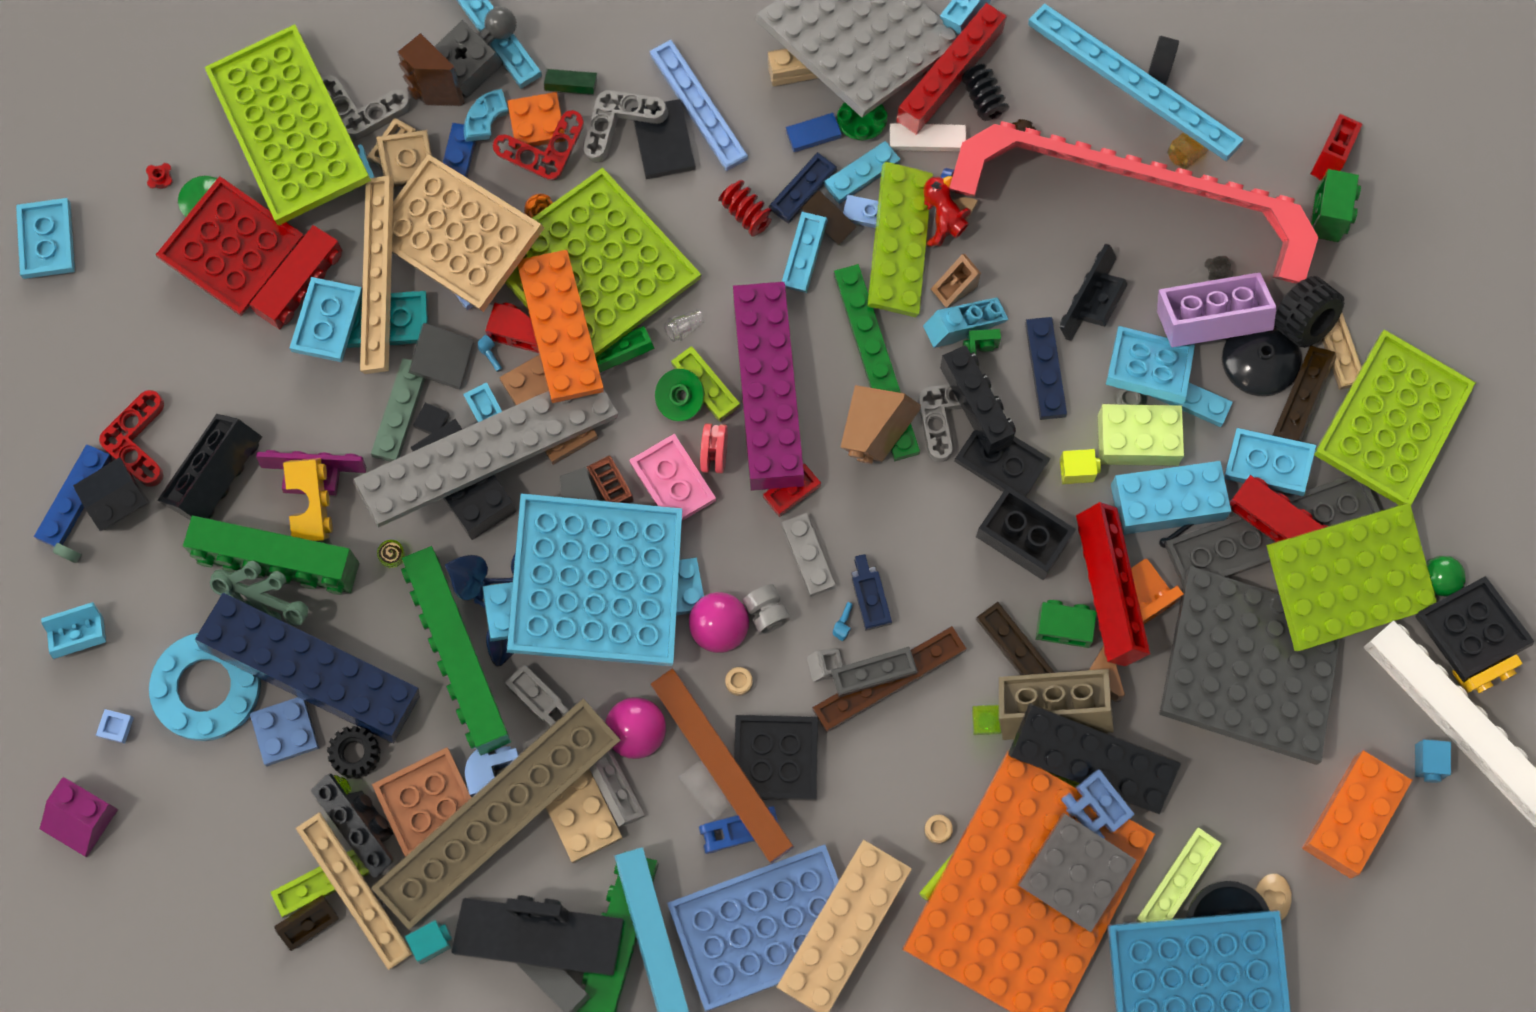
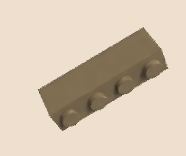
M1109 669L999 677V722L1003 740H1013L1029 703L1105 733H1114Z

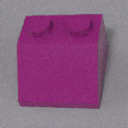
M62 777L46 801L40 830L87 857L118 809L81 786Z

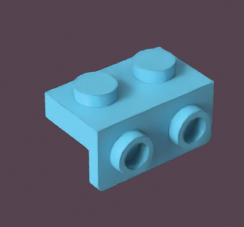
M93 602L41 619V623L47 632L49 654L53 659L106 642L104 619Z

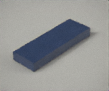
M817 152L773 200L769 208L789 224L802 210L801 207L822 188L824 181L837 171V166Z

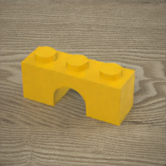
M321 458L284 462L286 490L300 489L306 493L309 499V507L305 513H296L289 516L291 536L311 541H321L329 538V533H332L333 526L331 517H327L326 507L330 504L328 491H324L323 480L327 478L325 464L321 463Z

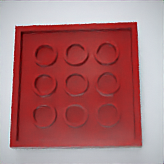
M219 176L155 255L165 264L242 316L249 308L251 301L304 235L287 222L278 226L267 208Z

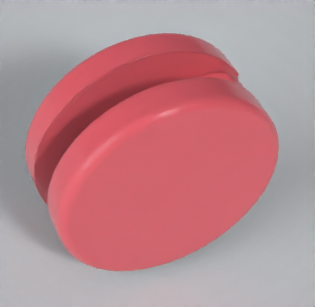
M710 423L704 425L700 454V469L702 472H709L711 460L715 461L716 473L722 474L724 472L728 442L727 425L713 426Z

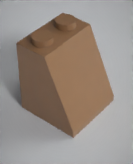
M855 385L841 448L849 452L848 456L857 458L859 462L873 464V460L883 462L920 411L921 405L904 393Z

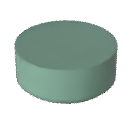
M56 543L53 549L54 554L75 564L78 563L82 555L59 543Z

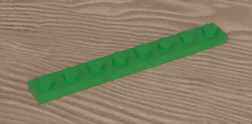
M859 264L834 270V277L870 388L901 393L874 309L867 306L869 294ZM911 423L891 449L894 462L920 454Z

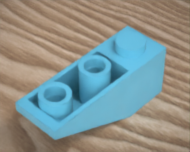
M998 297L937 310L923 327L933 348L966 339L969 331L988 330L1006 322L1008 317Z

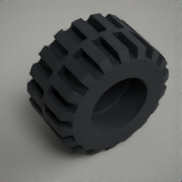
M1307 277L1295 285L1281 301L1275 315V328L1299 347L1307 348L1324 338L1335 326L1342 314L1345 299L1341 293L1320 277Z

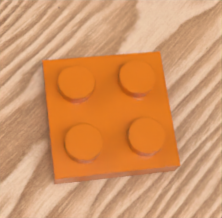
M557 92L507 100L514 138L532 147L549 144L561 118ZM558 139L555 143H557V142H563V141H566V140H565V139Z

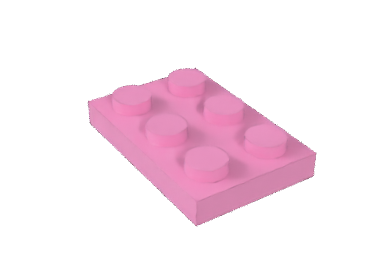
M675 434L629 460L630 465L656 506L682 508V521L716 501V497Z

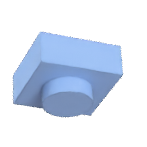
M105 709L96 736L125 744L134 718L130 715Z

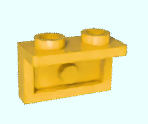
M1516 654L1475 675L1464 683L1455 670L1452 673L1467 694L1474 690L1481 693L1494 686L1491 681L1499 677L1501 681H1505L1516 675L1515 669L1523 663Z

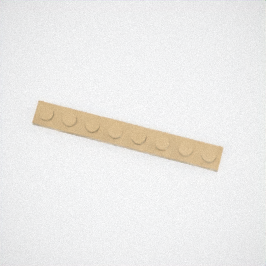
M390 175L370 178L371 181L366 183L360 354V371L364 374L389 371L394 179Z

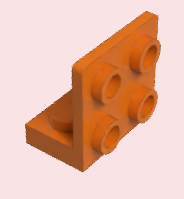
M1148 559L1142 560L1131 568L1144 625L1176 604L1184 595L1178 586L1170 590Z

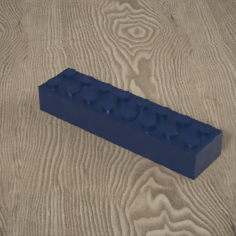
M222 593L195 638L199 649L360 728L362 727L393 744L420 697L418 687L225 593Z

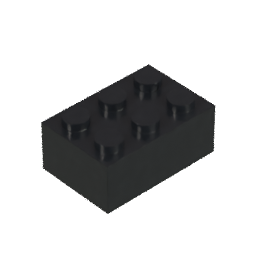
M1007 486L978 528L976 538L1044 580L1072 539L1076 529Z

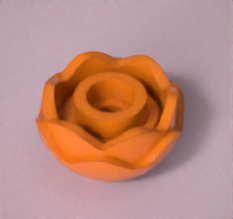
M541 193L531 196L525 204L524 213L533 218L553 203L550 196Z

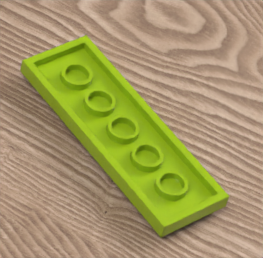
M885 162L882 165L868 307L912 317L919 315L929 218L928 205H924L923 188L926 181L933 177V173L890 162Z

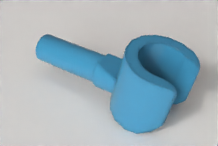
M484 335L478 341V349L482 354L486 355L498 372L502 367L490 351L495 346V343L490 337Z
M847 602L842 616L836 622L833 629V635L841 641H844L851 631V628L845 624L853 607V604Z

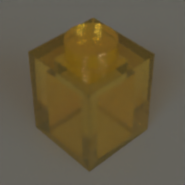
M1183 132L1171 142L1167 153L1175 165H1179L1182 169L1186 170L1203 157L1208 149Z

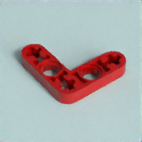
M566 111L561 116L545 152L505 134L495 138L493 150L503 160L546 180H556L561 176L584 126L583 118L577 111ZM575 116L579 125L571 128L569 133L574 135L573 139H571L568 135L559 132L561 129L566 132L568 128L566 119H572ZM558 139L568 141L569 146L565 152H557L555 150L554 144ZM507 140L511 148L516 150L517 145L521 147L516 152V158L512 159L511 157L514 154L508 150L501 153V148L498 144L505 143ZM525 151L533 152L535 155L533 163L528 165L522 163L520 159L521 154ZM540 156H543L542 163L550 165L554 162L557 172H551L550 175H547V170L539 165V170L534 168L538 165Z
M154 390L142 392L103 430L99 438L100 445L115 460L120 457L130 473L148 487L156 486L162 481L163 470L132 441L164 408L163 399ZM149 399L154 401L155 406H148L146 401ZM138 408L146 414L144 417L137 411ZM137 416L139 419L138 424L133 428H127L125 426L127 418ZM119 427L127 433L125 436L118 430ZM112 436L118 442L114 445L108 439ZM128 452H138V458L135 462H125V456ZM144 464L150 471H153L154 477L147 476L140 467Z

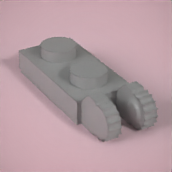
M525 664L505 682V685L543 722L546 721L550 727L557 722L550 717L556 709L562 715L569 711L562 704V700Z

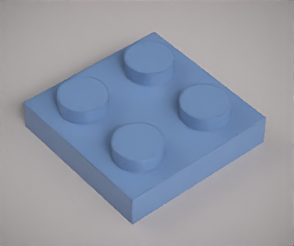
M297 697L250 713L265 766H270L319 749L305 700Z

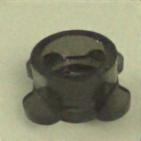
M1217 256L1205 261L1204 265L1209 272V281L1233 277L1228 257Z

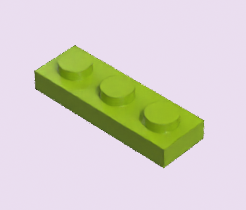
M692 346L671 361V365L675 369H686L699 377L705 392L704 404L719 422L740 408L738 400Z

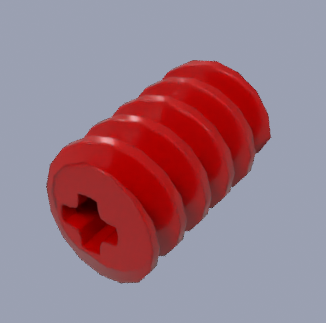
M739 180L728 186L721 193L718 201L722 202L724 208L729 209V213L735 216L739 223H742L745 230H749V234L752 237H755L770 225L772 219L768 218L771 213V209L766 208L762 211L761 209L765 203L760 201L755 204L758 198L757 194L748 197L751 188L746 187L742 190L744 181Z

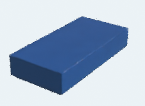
M834 113L786 127V133L794 153L840 139L842 136Z

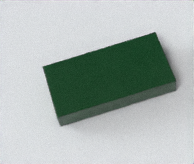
M547 69L544 91L593 95L597 83V73Z

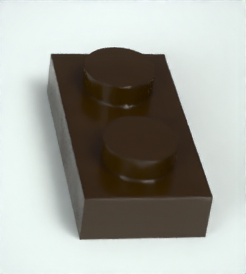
M322 894L274 926L289 950L292 951L339 920V917Z

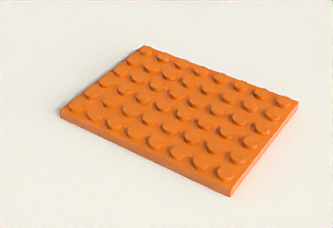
M1007 751L902 950L1010 1012H1064L1155 833L1130 819L1114 832H1110L1105 825L1099 829L1105 840L1137 861L1091 932L1018 885L1062 813L1070 816L1066 811L1067 806L1061 799L1066 794L1071 793L1077 801L1082 795L1075 787L1049 772L1010 757L1008 755L1009 751ZM1089 804L1083 808L1092 821L1098 817Z

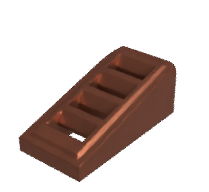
M610 455L587 466V470L604 501L631 503L634 501L631 491ZM609 464L610 469L598 475L596 474L595 470ZM612 473L614 474V477L601 483L600 479ZM618 481L619 485L607 491L605 490V487ZM620 490L623 491L622 494L610 499L609 495Z

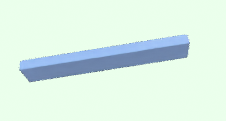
M672 40L651 50L650 56L678 99H681L682 105L724 169L728 171L748 160V155Z

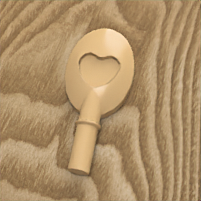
M1269 874L1261 879L1255 891L1262 896L1270 911H1280V917L1283 920L1291 906V890L1288 882L1282 876Z

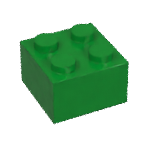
M1328 169L1315 191L1310 222L1318 239L1339 243L1342 236L1348 234L1350 225L1355 223L1358 209L1354 208L1355 200L1359 199L1361 185H1357L1359 175Z

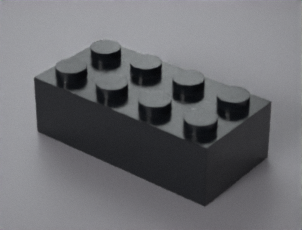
M454 419L410 448L414 452L462 430V427ZM495 475L443 498L471 540L516 512L512 500Z

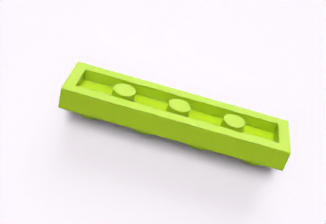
M354 850L348 851V855L361 875L364 877L370 874ZM319 866L270 893L281 917L286 918L322 894L326 897L336 892V890Z

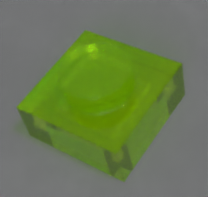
M999 705L972 706L973 735L1001 734Z

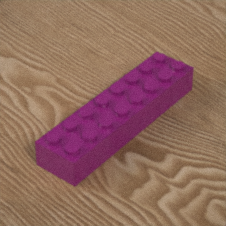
M785 281L734 285L733 301L750 489L754 491L804 486V470Z

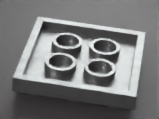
M1062 813L1018 885L1091 932L1137 860L1067 814Z

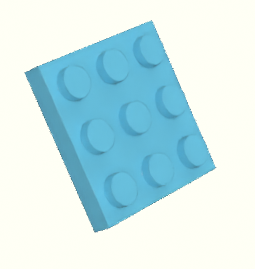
M1118 326L1106 385L1184 404L1195 345L1190 344L1171 348L1166 337Z

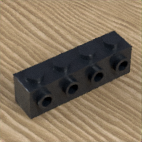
M964 345L942 355L940 369L989 456L1012 445L1016 428L1011 418H1006L1003 413L1004 407L1001 399L992 393L990 389L991 382L986 374L982 375L978 367L979 361L974 352L970 353L968 347Z

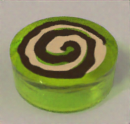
M386 540L379 545L377 557L385 567L394 568L403 562L402 558L405 557V550L398 541Z

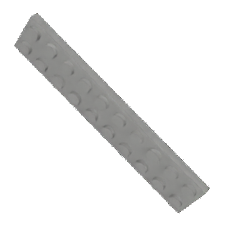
M605 390L602 393L556 403L551 402L549 391L360 475L354 478L353 482L379 528L618 417V412Z

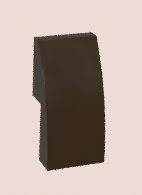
M819 190L801 207L805 213L827 218L825 233L837 245L856 228Z

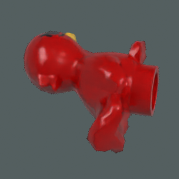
M952 176L945 178L932 177L924 185V205H928V210L933 206L936 207L935 221L937 229L935 235L926 242L928 247L941 246L946 236L950 234L955 239L958 238L969 225V222L965 219L970 215L971 210L969 208L961 210L951 199L950 185Z

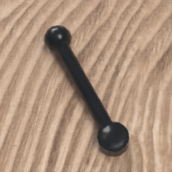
M1194 524L1184 525L1167 538H1161L1159 541L1160 546L1166 548V541L1176 538Z

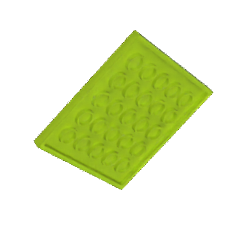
M603 167L532 218L545 229L523 259L562 250L568 251L595 357L701 279V273ZM516 267L505 284L527 307L518 268Z

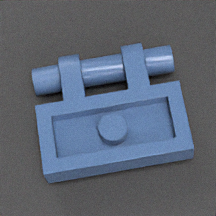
M1096 770L1075 787L1082 795L1079 800L1076 801L1071 793L1066 794L1061 799L1067 806L1066 811L1071 817L1074 816L1080 824L1104 839L1105 837L1099 830L1103 825L1110 832H1114L1135 815L1100 770ZM1088 804L1098 816L1093 821L1083 810Z

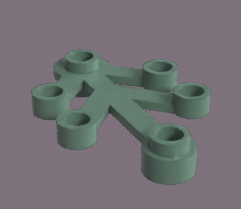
M255 561L247 562L242 569L232 573L218 569L211 575L210 587L219 595L225 593L270 616L282 620L278 612L269 611L265 604L283 612L285 620L293 626H300L308 617V607L305 603L301 601L288 603L264 593L272 589L279 590L285 584L286 577L279 571H274L267 579L248 586L240 583V581L247 578L254 580L261 573V567ZM241 595H244L248 600L244 601Z

